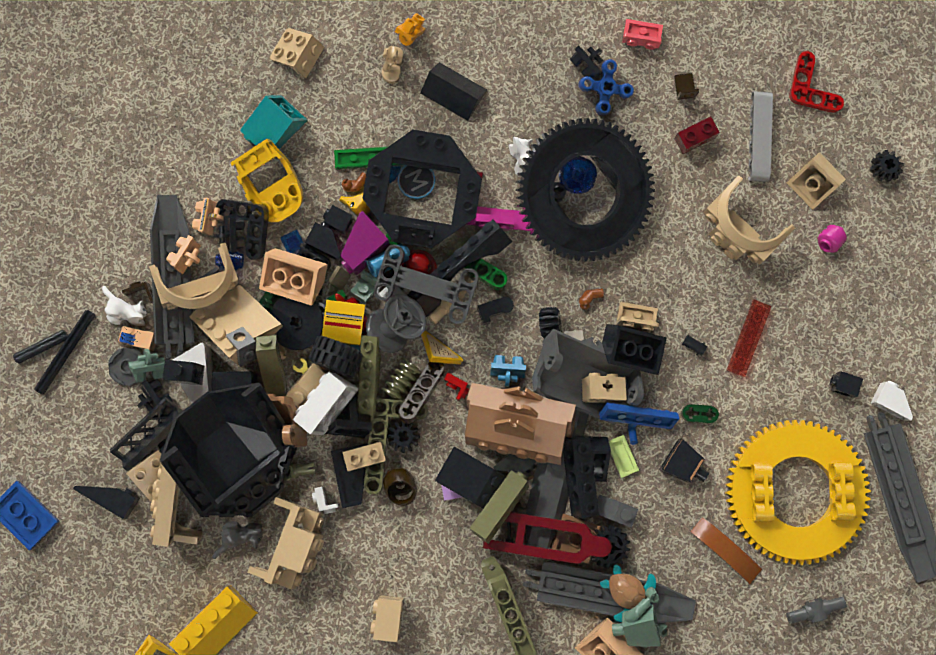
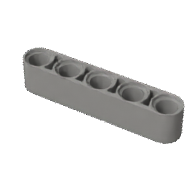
M753 91L751 94L753 103L750 108L752 123H750L751 141H749V153H751V159H749L750 177H748V180L769 182L771 175L773 93Z

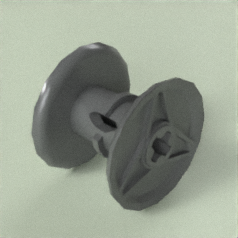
M402 294L391 296L385 303L384 309L373 311L367 317L366 322L367 335L379 337V349L386 353H396L402 350L407 343V339L421 336L426 327L425 313L421 306L413 298Z

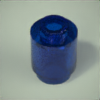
M228 251L234 269L237 271L238 269H243L244 254H240L238 251L234 253ZM220 253L216 254L215 265L219 267V270H225Z

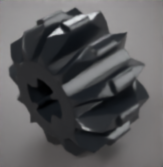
M884 150L882 153H877L875 155L876 158L871 160L873 165L870 167V170L876 171L873 177L879 175V181L885 179L886 183H889L891 180L898 179V175L903 173L901 167L904 166V163L899 162L901 156L895 157V151L889 154L888 150Z
M546 307L540 310L539 326L541 336L544 339L553 329L562 332L561 315L557 307Z
M395 422L397 429L389 428L391 432H394V435H387V438H394L393 441L389 442V445L392 446L397 443L394 451H398L400 446H402V453H405L406 446L410 452L413 451L410 444L418 446V443L413 441V439H420V435H413V433L418 432L419 429L414 428L410 430L413 423L406 427V423L402 422V427H400L399 423ZM405 431L409 439L401 442L399 434L401 432L404 434Z

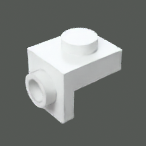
M324 487L314 488L315 492L312 493L314 505L318 504L319 511H324V514L336 512L335 508L340 507L339 503L327 506Z

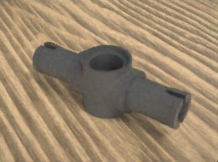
M844 597L827 601L817 598L814 599V602L809 603V601H806L805 605L798 610L786 613L789 624L804 620L812 623L828 619L827 615H830L831 612L846 608V601Z

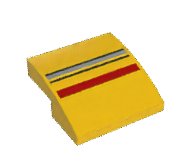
M326 300L322 336L344 344L360 346L365 305Z

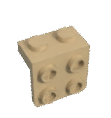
M287 28L274 48L270 59L273 62L291 67L301 77L307 78L324 46L311 34Z
M620 302L616 325L639 329V331L647 333L654 332L659 327V323L656 322L658 308Z

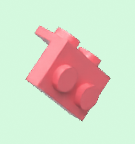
M626 19L622 43L633 47L637 45L645 46L646 49L650 50L659 49L662 41L663 25Z

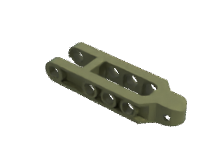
M494 556L482 560V571L515 655H537L503 569ZM494 565V569H489V566ZM499 592H508L507 598L503 600L499 599ZM508 610L515 611V615L512 618L505 617V614ZM516 629L523 630L519 637L513 636V632Z

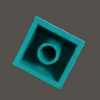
M267 95L239 131L244 134V138L250 143L258 145L265 139H270L280 149L308 119L282 95Z

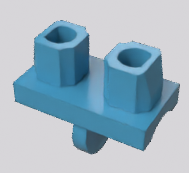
M495 355L494 361L491 363L490 376H498V381H505V387H509L510 381L517 382V378H525L526 365H524L523 357L515 356L512 358V364H506L505 356Z

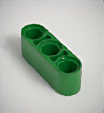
M482 258L462 269H473L477 272V269L483 266L487 268L488 272L484 275L478 273L480 281L495 290H501L507 284V275ZM467 272L473 277H475V274L473 272ZM496 276L503 278L504 282L501 285L494 283L493 279Z

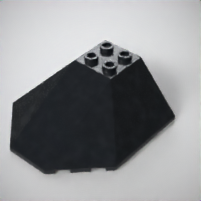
M255 383L207 392L175 416L159 461L200 517H253L283 492L285 473L289 471L291 463L290 454L295 446L284 444L282 429L286 423L262 385Z

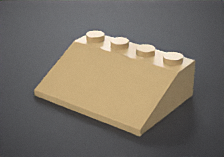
M241 285L236 286L234 290L226 292L215 303L196 309L189 316L237 365V349L226 338L227 334L240 327H244L256 341V337L274 335L283 326ZM242 334L234 337L236 341H243L245 339V336Z

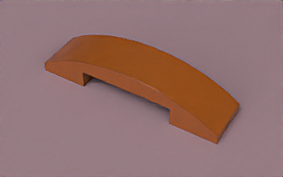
M702 517L690 531L749 584L761 572L762 568L705 518Z

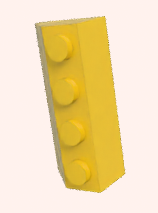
M229 585L169 645L179 655H216L258 612L232 585Z

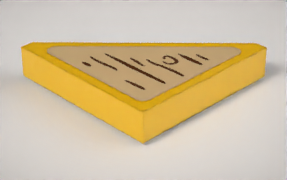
M427 331L421 334L429 362L461 365L463 362L462 357Z

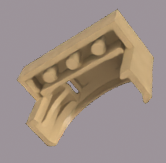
M226 243L220 244L218 248L225 271L175 287L166 288L162 282L158 267L155 265L149 266L163 309L172 310L178 307L186 309L203 308L218 301L226 292L235 289V286L238 284V278Z
M163 466L158 470L157 479L154 481L150 511H153L152 518L155 519V525L152 526L150 537L153 538L152 545L168 547L173 541L197 545L202 539L203 532L183 527L175 522L180 488Z

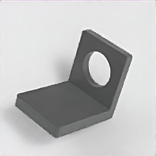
M240 327L226 335V338L237 349V359L240 367L257 359L256 341L244 327ZM242 334L245 336V339L243 341H236L234 337Z

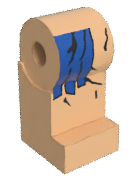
M122 326L118 342L154 351L156 344L153 332Z

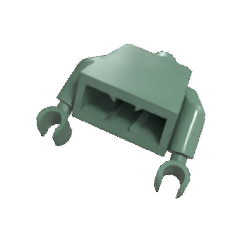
M649 587L645 591L646 599L643 598L634 608L622 613V623L612 624L613 636L625 635L627 645L644 648L661 646L660 636L665 637L667 635V625L665 623H658L654 606L650 604L651 602L657 603L659 601V595L653 587Z

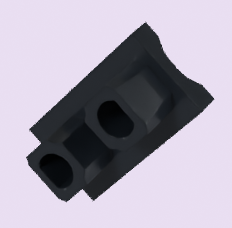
M578 45L570 61L576 67L584 61L587 63L588 66L581 72L584 77L589 76L593 78L596 75L600 76L603 72L595 64L594 60L599 64L602 63L603 59L600 55L603 51L600 48L595 51L592 47H589L587 51L591 55L588 56L582 47Z
M224 216V225H219V232L213 233V237L219 238V244L226 243L227 249L231 253L245 247V238L243 236L236 237V230H244L245 228L244 220Z
M158 379L150 382L145 380L141 383L140 389L143 393L138 395L141 401L137 405L139 409L146 408L150 412L165 397L173 403L169 394H165L160 398L157 396L156 392L163 388ZM167 405L160 410V415L165 413L166 408H168Z

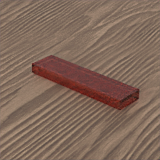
M755 299L752 300L728 363L727 371L742 377L746 376L772 306Z

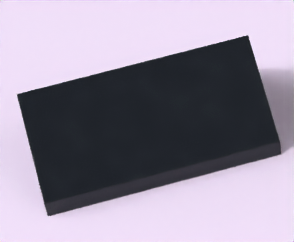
M439 62L429 71L420 94L469 121L487 89Z

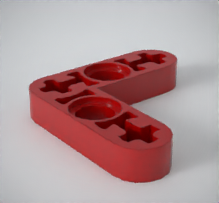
M810 51L802 52L797 58L789 93L790 100L795 104L831 113L839 112L844 106V100L840 95L809 88L815 65V55ZM805 56H807L809 62L807 63L806 68H802L805 62L802 59ZM800 73L805 74L807 81L800 82L797 75ZM797 91H800V95H802L799 99L794 94ZM813 95L821 98L820 104H815L812 101ZM826 97L828 98V99H827V102H832L833 100H837L836 103L839 104V105H837L836 108L833 107V104H832V103H827V104L824 106V103H825V101H826Z

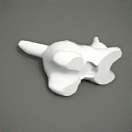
M513 137V144L509 145L510 154L517 159L514 167L516 175L523 171L519 166L525 165V162L522 160L524 157H529L526 151L530 150L529 146L533 141L532 139L526 140Z
M106 286L102 287L103 293L109 298L105 312L110 323L120 325L121 321L127 320L133 325L145 326V321L142 319L146 317L147 312L142 300L137 305H131L114 296Z

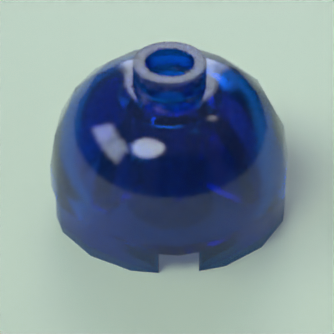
M582 156L575 157L560 169L558 173L559 182L570 193H586L595 185L594 183L597 178L596 166L588 158Z

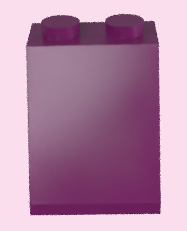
M363 211L359 213L340 255L343 260L341 264L349 274L354 273L356 276L367 267L366 261L384 252L390 246L388 238Z

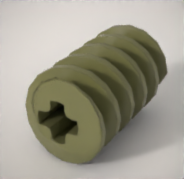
M405 358L406 364L402 362L399 364L402 370L395 369L398 376L391 375L390 378L393 382L386 381L388 389L381 388L382 391L395 400H404L401 393L408 394L406 386L412 388L413 385L410 381L417 382L415 374H422L419 368Z

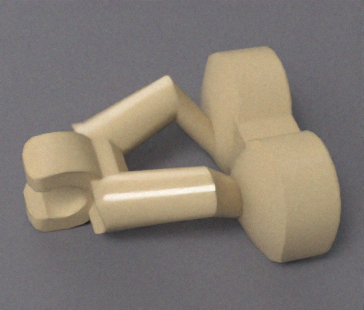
M390 46L384 48L383 57L385 58V63L382 68V77L384 81L395 84L400 79L403 50L399 47Z

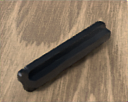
M61 330L15 353L13 358L16 363L20 364L64 342L68 334L65 330Z

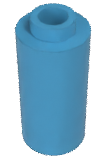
M400 243L398 246L402 247L405 252L403 263L409 260L410 251L406 245L403 246ZM397 248L390 252L391 258L394 260L399 258L400 251ZM386 251L366 261L367 267L374 277H377ZM388 267V268H386L385 272H387V271H389V270H391V269H393V268Z

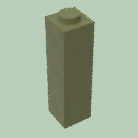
M276 335L256 337V355L265 392L267 394H275L276 397L286 396L287 381Z
M511 470L471 525L470 530L472 533L489 544L529 488L528 478L519 471L515 473Z

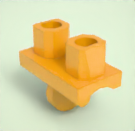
M416 13L412 19L407 18L403 24L396 28L395 33L399 34V40L403 45L409 46L413 44L414 40L425 32L426 29L422 27L425 18Z

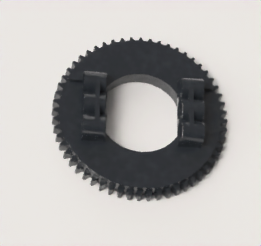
M579 118L576 122L574 119L569 120V125L566 121L562 122V127L557 124L555 125V130L549 128V135L542 133L543 139L537 138V145L531 144L533 150L526 151L529 157L522 159L525 165L519 166L523 171L517 173L521 179L516 181L520 187L515 189V191L520 192L516 199H519L521 203L517 204V207H523L519 215H525L522 222H528L525 227L526 229L532 228L530 235L534 236L537 234L535 241L539 242L542 240L541 246L545 247L548 245L547 251L554 249V255L560 253L562 258H565L567 255L569 260H572L574 257L575 261H580L582 258V261L585 262L588 261V258L590 261H595V258L602 260L603 255L609 258L610 253L613 255L617 254L616 249L623 251L622 244L629 246L628 240L635 241L633 234L640 235L638 228L644 229L645 227L642 225V222H648L645 215H651V212L647 208L653 207L649 201L655 199V197L650 195V193L655 192V189L650 188L655 182L649 180L654 174L648 173L652 166H646V163L649 161V159H643L646 153H639L642 146H634L637 140L629 141L631 134L624 136L625 130L621 129L618 131V125L612 127L611 122H607L605 125L604 120L597 122L596 118L592 119L591 122L589 118H584V121H582V118ZM578 156H590L596 162L595 164L602 174L607 177L606 179L616 190L615 200L609 212L600 220L585 225L572 222L554 198V182L558 172L563 165Z

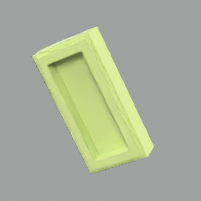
M622 435L610 440L611 456L620 477L623 478L639 471L625 436Z

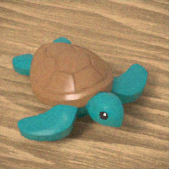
M614 565V575L610 576L609 580L601 581L600 586L610 589L613 600L624 608L622 612L613 616L616 621L622 622V613L631 610L643 598L645 599V591L649 587L656 588V578L653 574H649L643 586L639 579L632 575L622 574L620 566Z

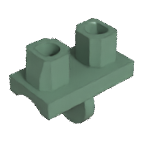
M144 349L143 355L137 356L138 361L128 362L129 369L136 382L145 381V372L152 371L153 378H163L165 360L163 357H158L157 353L150 354L149 349Z

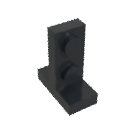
M356 394L341 412V419H335L328 426V434L365 438L372 431V423L358 421L359 413L356 409Z

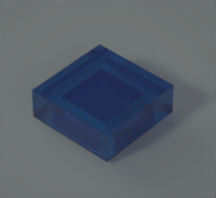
M297 229L280 237L286 251L289 253L299 251L300 243L304 244Z

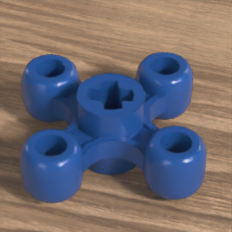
M612 59L602 63L603 77L601 80L595 81L591 77L585 76L578 83L579 89L583 92L590 90L597 92L599 102L595 106V111L601 116H605L611 111L609 99L613 94L627 99L634 93V88L631 84L624 83L618 85L613 80V74L617 70V63ZM608 85L609 88L605 91L603 87ZM624 88L628 90V94L624 92ZM602 105L605 107V111L601 109Z

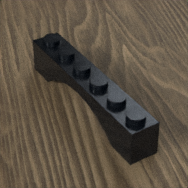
M492 219L478 233L471 236L461 248L455 250L453 255L446 261H443L436 270L428 275L451 282L457 273L468 264L489 255L499 254L513 241ZM413 290L407 294V296L413 298L421 306L425 317L430 315L441 304V299Z

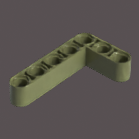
M377 399L376 406L379 403L386 404V411L384 413L376 411V415H371L372 431L369 433L368 445L376 441L381 442L385 459L389 418L399 419L395 408L403 404L404 401ZM426 405L423 407L425 408V414L417 417L416 420L426 419L429 413ZM410 406V410L408 411V413H405L404 416H408L409 414L411 415V409L413 407ZM378 422L384 423L385 426L381 433H377L374 430V426ZM385 462L380 463L381 468L377 472H373L370 466H366L364 487L369 494L373 495L381 492ZM372 480H376L379 483V488L376 491L369 489L368 485Z

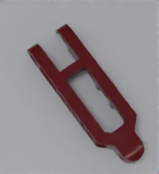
M513 512L509 514L505 522L518 523L515 543L491 540L489 544L483 541L482 547L484 549L581 564L590 556L606 557L612 551L611 541L606 537L595 536L586 524ZM526 525L579 533L582 537L581 550L577 553L525 545L523 542Z

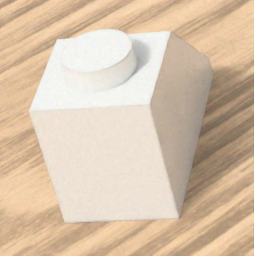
M894 382L880 383L871 404L903 421H911L913 416L904 391L899 389V385Z

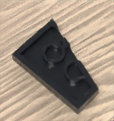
M368 443L331 451L342 508L362 504L366 467L347 471L343 452L367 446Z

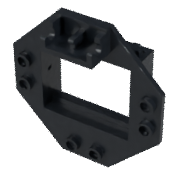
M412 129L368 161L362 199L394 243L432 249L476 218L482 179L450 135ZM393 163L460 174L451 224L385 214Z

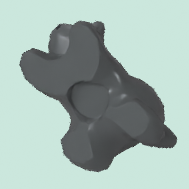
M229 521L222 527L223 531L221 532L222 547L214 552L212 558L216 559L228 549L244 543H250L257 549L263 537L261 533L262 524L250 523L244 527L239 526L236 521Z

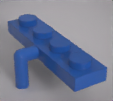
M606 403L599 413L600 420L628 423L631 445L638 443L637 425L672 429L679 420L677 412L616 403Z

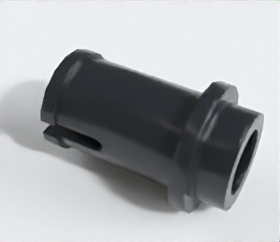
M689 335L686 336L682 345L696 352L697 356L698 354L702 356L708 347L705 345V342L701 343Z

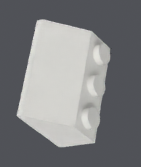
M328 372L319 380V386L308 394L306 403L296 410V416L293 420L310 435H324L328 430V426L339 416L359 388L336 373Z

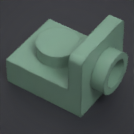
M363 270L360 280L352 288L350 295L366 305L374 295L377 277Z

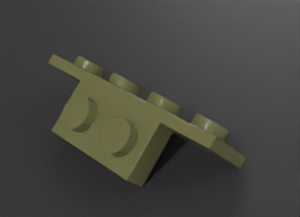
M361 336V353L363 357L360 362L358 413L376 415V395L379 393L381 355H379V337Z

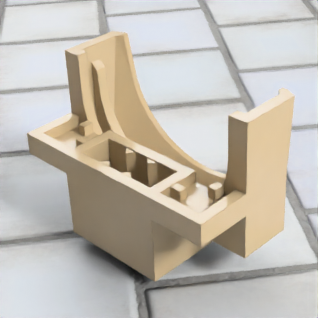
M738 175L703 212L705 218L710 223L717 225L708 235L711 236L710 240L716 246L720 245L725 250V255L730 259L734 258L737 260L746 252L748 254L747 257L753 263L760 265L787 238L795 227L791 224L777 237L761 241L760 235L734 210L730 211L728 209L731 193L743 180Z
M276 497L273 504L290 510L269 569L250 566L247 573L263 578L264 582L269 584H278L289 589H296V586L299 587L302 582L303 575L301 574L310 573L311 570H314L317 563L316 555L323 547L324 540L322 538L324 535L319 533L324 522L322 518L323 513ZM302 523L304 529L298 527V524Z

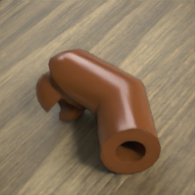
M362 172L357 180L344 179L341 184L343 189L347 192L360 191L365 185L366 174Z
M603 288L586 290L579 298L580 308L587 310L590 308V303L593 299L604 298Z

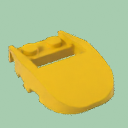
M265 139L230 162L231 166H235L239 174L237 179L246 193L244 194L245 197L252 203L267 207L269 222H280L300 208L303 202L301 184L290 161L270 139ZM277 157L288 175L258 193L248 175Z

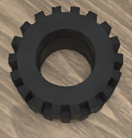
M317 336L308 359L312 363L337 374L354 377L363 354L359 350L325 336Z

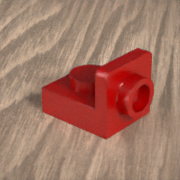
M447 372L444 381L447 382L446 386L454 390L457 387L460 388L456 400L465 399L470 390L467 388L468 383Z

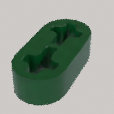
M690 404L683 407L681 416L687 422L713 423L718 419L719 412L714 406ZM692 408V411L698 412V415H693L690 419L689 415H686L685 412ZM710 409L711 413H714V417L708 420V416H702V412L706 413Z

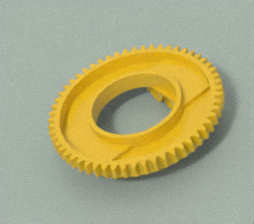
M787 420L784 421V427L781 422H777V427L774 424H770L769 430L763 427V434L760 431H756L757 438L752 435L749 437L751 443L748 441L743 442L746 448L739 447L742 454L736 453L734 455L738 461H731L735 468L728 469L733 474L726 477L731 480V483H726L725 486L731 488V490L726 491L725 494L731 495V498L727 499L726 502L732 503L728 510H734L730 517L737 518L733 524L740 525L737 530L738 532L745 531L742 536L743 539L750 537L749 545L755 543L754 549L758 550L761 548V554L763 555L768 552V558H772L775 555V561H780L782 558L783 563H788L790 559L791 564L795 565L798 560L799 565H803L804 560L807 564H811L812 559L815 563H819V557L823 561L827 560V555L833 558L834 551L840 554V547L846 549L845 543L853 542L851 537L858 536L856 530H862L859 526L860 523L865 524L862 516H868L864 509L870 508V506L865 504V501H869L871 498L865 496V494L871 492V490L865 488L870 482L864 481L868 474L861 472L865 469V466H859L862 459L856 458L857 452L852 453V445L846 446L847 440H840V434L834 436V430L827 432V426L820 429L819 423L813 427L812 421H809L806 425L805 420H801L798 425L797 420H792L791 424ZM791 457H801L813 461L822 468L829 479L830 504L827 511L818 521L804 527L787 525L774 515L772 469L781 461Z

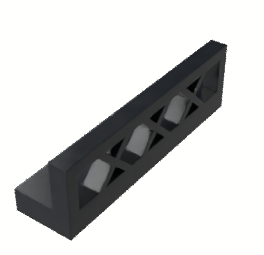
M165 397L110 449V453L122 461L123 469L126 471L131 470L168 436L174 417L183 410ZM165 405L172 409L169 414L160 415V410ZM149 420H158V424L155 427L146 428V423ZM135 433H144V437L141 440L132 441V436ZM122 446H130V450L125 455L118 451Z

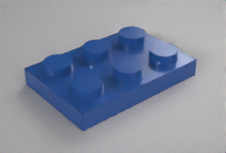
M16 481L0 497V522L28 550H32L60 522L20 481Z

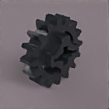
M609 525L608 528L601 526L602 531L596 529V536L608 538L614 548L612 547V551L608 556H592L591 560L597 561L596 565L603 566L606 569H609L610 566L614 567V565H617L616 563L622 565V558H628L625 552L630 551V548L626 547L630 541L624 539L627 534L621 533L622 529L615 528L612 525Z

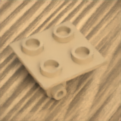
M156 450L126 473L150 502L152 501L154 481L157 479L159 468L163 466L159 461L162 454L159 450Z

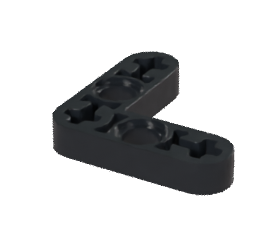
M221 199L218 201L216 208H220L219 215L248 221L246 255L251 260L261 259L265 254L269 219L267 207L261 204L232 199ZM224 205L233 207V210L224 209ZM241 205H243L246 209V213L244 216H242L239 212V208ZM252 211H259L262 215L252 214ZM255 227H258L261 232L258 238L254 235ZM253 248H255V250H258L257 254L253 252Z

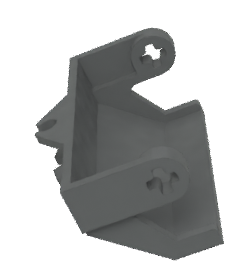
M553 329L542 341L543 347L532 376L534 393L548 399L575 404L576 410L600 419L599 413L606 403L583 402L582 379L589 376V373H600V376L618 374V377L626 378V402L633 406H638L642 402L644 389L641 372L608 364L600 340L594 343V338L590 337L580 341ZM606 421V422L611 423V424H613V425H615V424L617 423V422H613V421Z

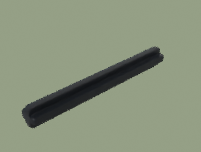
M89 310L84 311L35 386L34 390L36 392L45 394L94 319L95 314Z

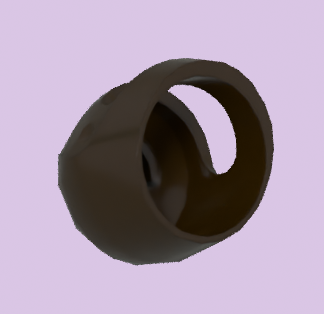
M395 468L389 471L383 480L387 497L396 505L406 506L411 504L417 495L414 477L404 468ZM405 485L403 489H398L396 487ZM413 490L412 495L405 500L396 498V496L407 495Z

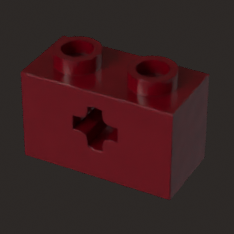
M710 116L678 132L674 139L682 154H685L716 139L720 132Z

